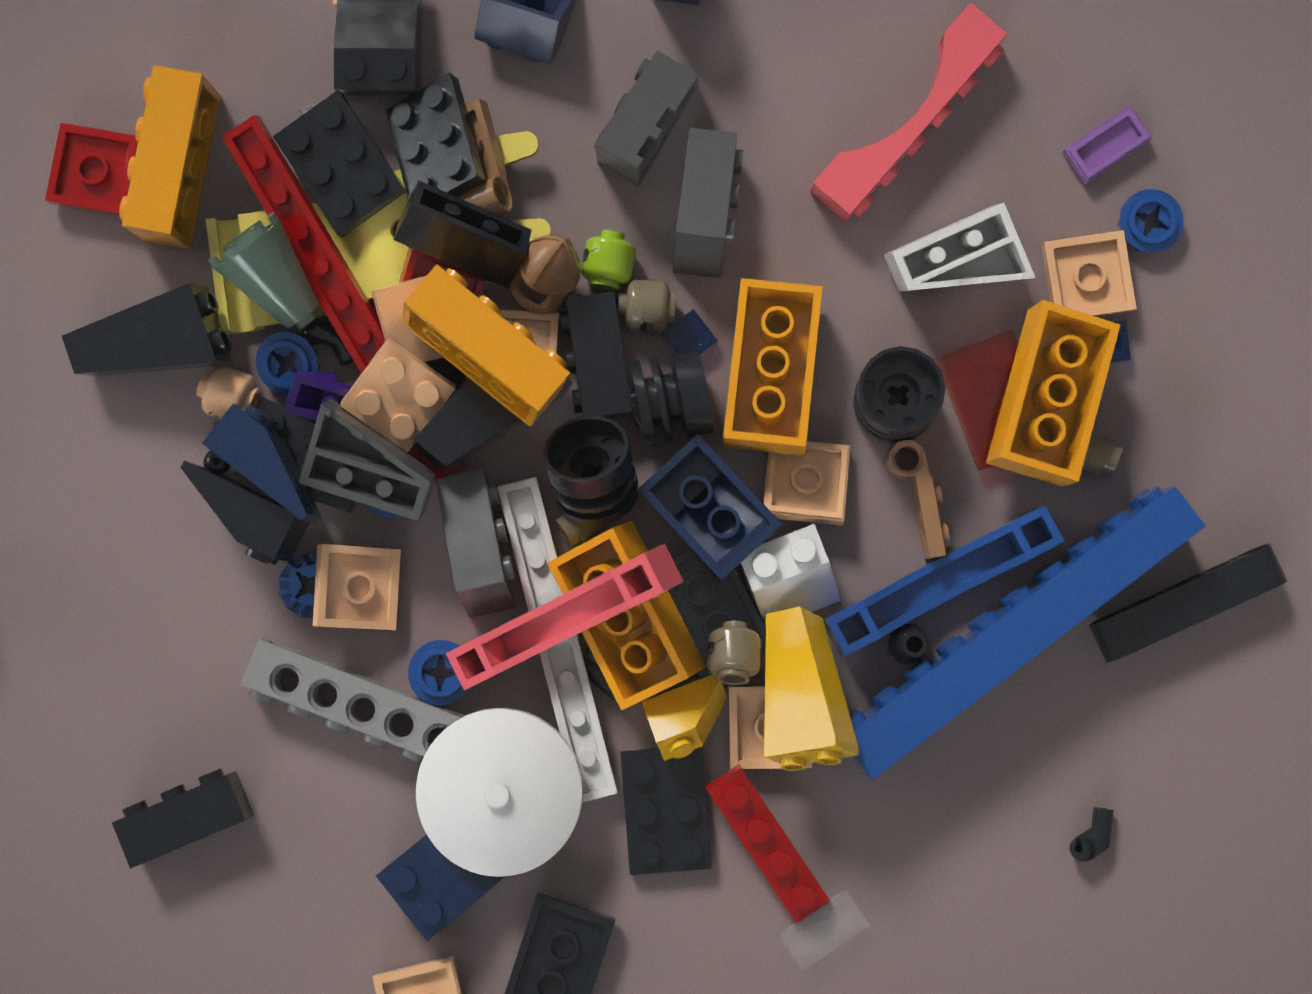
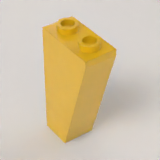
M802 607L766 614L764 757L780 763L781 768L784 770L800 771L806 769V764L817 762L822 765H837L842 763V758L858 756V743L823 618Z

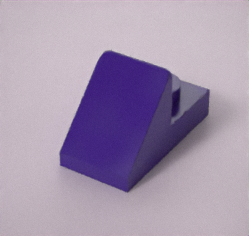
M296 371L284 412L316 421L322 403L332 398L340 404L352 386L337 382L336 373Z

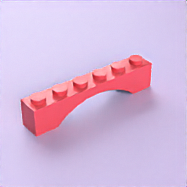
M970 2L942 36L939 43L938 67L934 85L919 111L902 128L885 139L861 149L840 152L813 182L810 192L845 222L853 214L860 218L875 201L871 196L873 191L880 184L886 188L899 174L901 169L897 164L906 154L913 158L925 144L927 139L923 134L932 124L939 128L953 111L949 106L957 95L964 99L979 81L974 75L980 68L985 65L990 69L1005 51L1000 45L1008 33Z
M664 543L447 652L446 655L463 690H466L684 581Z

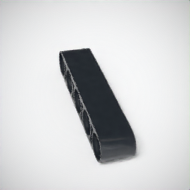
M1270 543L1102 617L1089 624V627L1106 663L1130 655L1286 583L1288 580Z

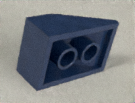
M233 403L202 444L301 521L318 524L322 517L308 487L299 484L301 476L299 468L284 437L274 430L278 423L259 408L256 409L249 404L244 409Z
M699 434L637 489L647 503L721 581L782 525Z
M427 834L376 875L377 879L426 941H429L505 877L480 875L459 867L447 859L433 845Z

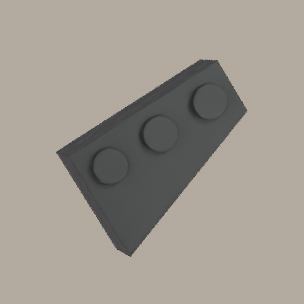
M658 50L651 60L645 59L642 62L634 78L636 83L629 93H625L621 97L613 117L601 131L594 145L598 164L638 187L699 83L698 73Z
M689 127L672 273L720 278L724 244H733L735 219H728L729 208L737 209L740 184H732L733 173L741 174L744 150L736 149L738 133Z
M330 398L321 404L299 484L419 521L426 511L437 474L399 446L340 407L339 403Z
M484 469L435 479L455 591L469 618L517 608L511 580L515 579L513 564L510 555L505 556L503 543L508 542L503 518L497 519L494 507L501 505L496 481L488 482Z

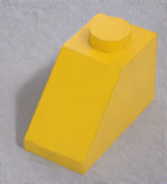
M714 674L642 701L647 719L664 761L671 758H683L692 753L694 749L704 745L727 700L723 684L717 681V676Z

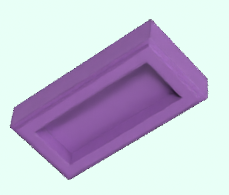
M1129 105L1065 148L1062 154L1085 185L1149 142L1153 137L1131 105Z

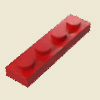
M739 764L705 786L707 792L796 924L830 901Z

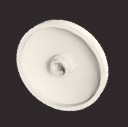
M491 708L476 711L448 726L437 736L425 753L416 782V804L419 818L433 845L447 859L459 867L486 876L503 877L525 873L551 859L564 846L572 834L580 815L583 800V782L580 766L565 738L543 719L531 713L511 708Z

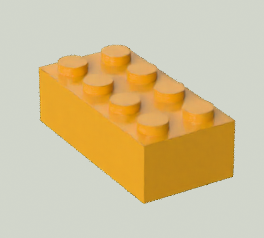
M153 65L152 75L146 78L143 87V98L146 102L144 116L139 117L136 123L135 138L138 141L136 156H132L128 163L127 177L130 181L128 196H124L121 200L119 216L120 220L123 221L122 226L144 242L191 250L221 95L202 73Z
M436 264L404 301L402 324L531 428L562 390L570 374L565 369L567 366L566 362L554 351L547 349L544 352L532 342L534 337L525 327L517 322L511 325L499 315L501 312L499 307L489 298L483 295L478 298L466 288L468 286L467 282L461 275L450 268L445 271Z
M741 278L723 433L724 448L805 456L823 286Z
M1042 300L1028 309L986 460L987 464L1059 487L1079 482L1120 324L1046 300Z
M631 520L607 530L547 564L562 594H565L648 552ZM668 590L582 632L621 711L691 677L707 667Z

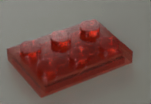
M1013 330L941 355L935 359L937 366L942 371L947 393L977 471L993 466L987 464L986 460L1018 347Z

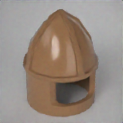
M546 235L534 238L529 242L527 254L510 283L513 297L522 307L543 315L555 313L563 308L566 298H569L580 280V259L571 239L568 236ZM521 278L531 289L547 295L544 303H534L522 294L519 289Z

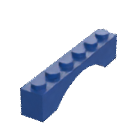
M1046 505L1036 507L946 554V556L936 559L823 619L825 627L840 655L846 657L938 605L1011 568L1029 561L1065 541Z

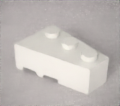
M1005 203L988 207L884 254L899 292L1036 278Z

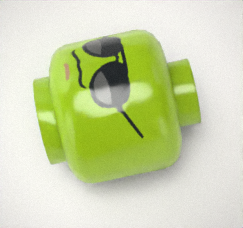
M602 230L601 236H593L586 241L580 272L582 276L588 279L590 287L605 291H619L620 286L628 284L632 279L636 249L631 243L625 241L624 233L614 230Z

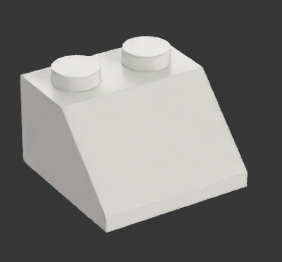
M815 524L761 544L739 564L765 627L766 614L795 607H802L810 612H814L841 601L829 559Z

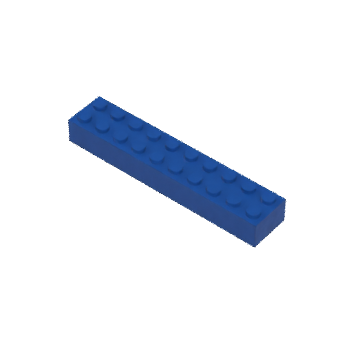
M1156 486L1150 491L1145 489L1128 502L1131 507L1129 511H1123L1118 515L1116 513L1112 514L1096 526V529L1099 531L1096 536H1090L1087 539L1083 537L1070 545L1064 551L1067 558L1054 564L1049 562L1031 576L1035 582L1029 587L1024 586L1020 588L1018 586L999 600L1003 606L996 612L988 613L985 611L974 618L967 625L971 631L963 637L959 636L956 638L954 635L935 649L938 656L930 662L920 660L902 674L906 680L897 687L887 685L870 698L873 705L863 713L857 709L852 711L850 718L859 747V755L852 756L862 772L874 780L1206 527L1175 486L1160 489L1159 486Z

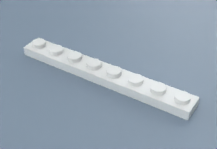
M537 477L497 487L528 611L563 595L547 564L557 558ZM575 635L539 654L559 732L572 748L580 766L583 782V803L617 794L618 791L578 636Z

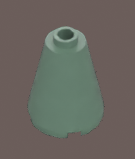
M273 212L268 215L271 223L264 226L260 220L222 247L226 252L223 253L224 257L221 260L214 254L208 262L218 273L283 326L289 328L295 325L299 330L317 317L314 309L319 305V302L279 217Z

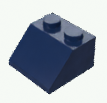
M481 0L474 39L485 42L494 49H506L522 54L528 60L534 62L543 61L550 64L562 43L576 0Z

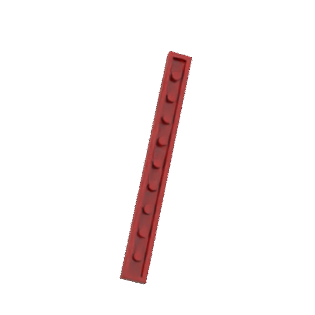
M253 115L221 137L267 215L275 212L279 217L317 300L362 374L385 342L379 317L261 117ZM413 446L408 454L437 474L435 479L447 477L465 466L464 461L443 473Z

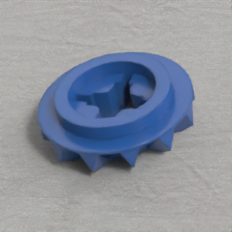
M1146 189L1133 194L1120 209V218L1117 225L1121 230H1124L1126 242L1132 245L1135 251L1154 254L1166 250L1179 239L1182 233L1184 217L1181 207L1171 195L1161 190ZM1157 208L1155 222L1161 228L1154 227L1144 235L1145 223L1140 220L1139 216L1146 217Z
M292 330L275 332L264 339L257 350V372L264 384L271 390L279 394L289 395L296 371H319L321 366L318 364L317 359L318 350L311 346L307 337L295 334ZM295 351L296 358L293 363L298 368H291L280 374L285 362L280 356L286 357Z
M315 553L302 554L289 561L279 576V595L282 597L286 608L300 617L313 618L314 594L307 593L300 597L298 596L302 593L301 590L305 586L299 574L301 573L308 578L316 576L317 554Z
M435 640L424 644L414 653L408 667V678L411 688L419 698L430 704L447 705L459 700L469 690V688L463 690L457 675L445 678L444 684H442V688L439 690L437 677L431 676L430 673H424V670L438 667L441 654L444 655L443 661H445L446 668L454 671L446 653L460 645L447 640Z

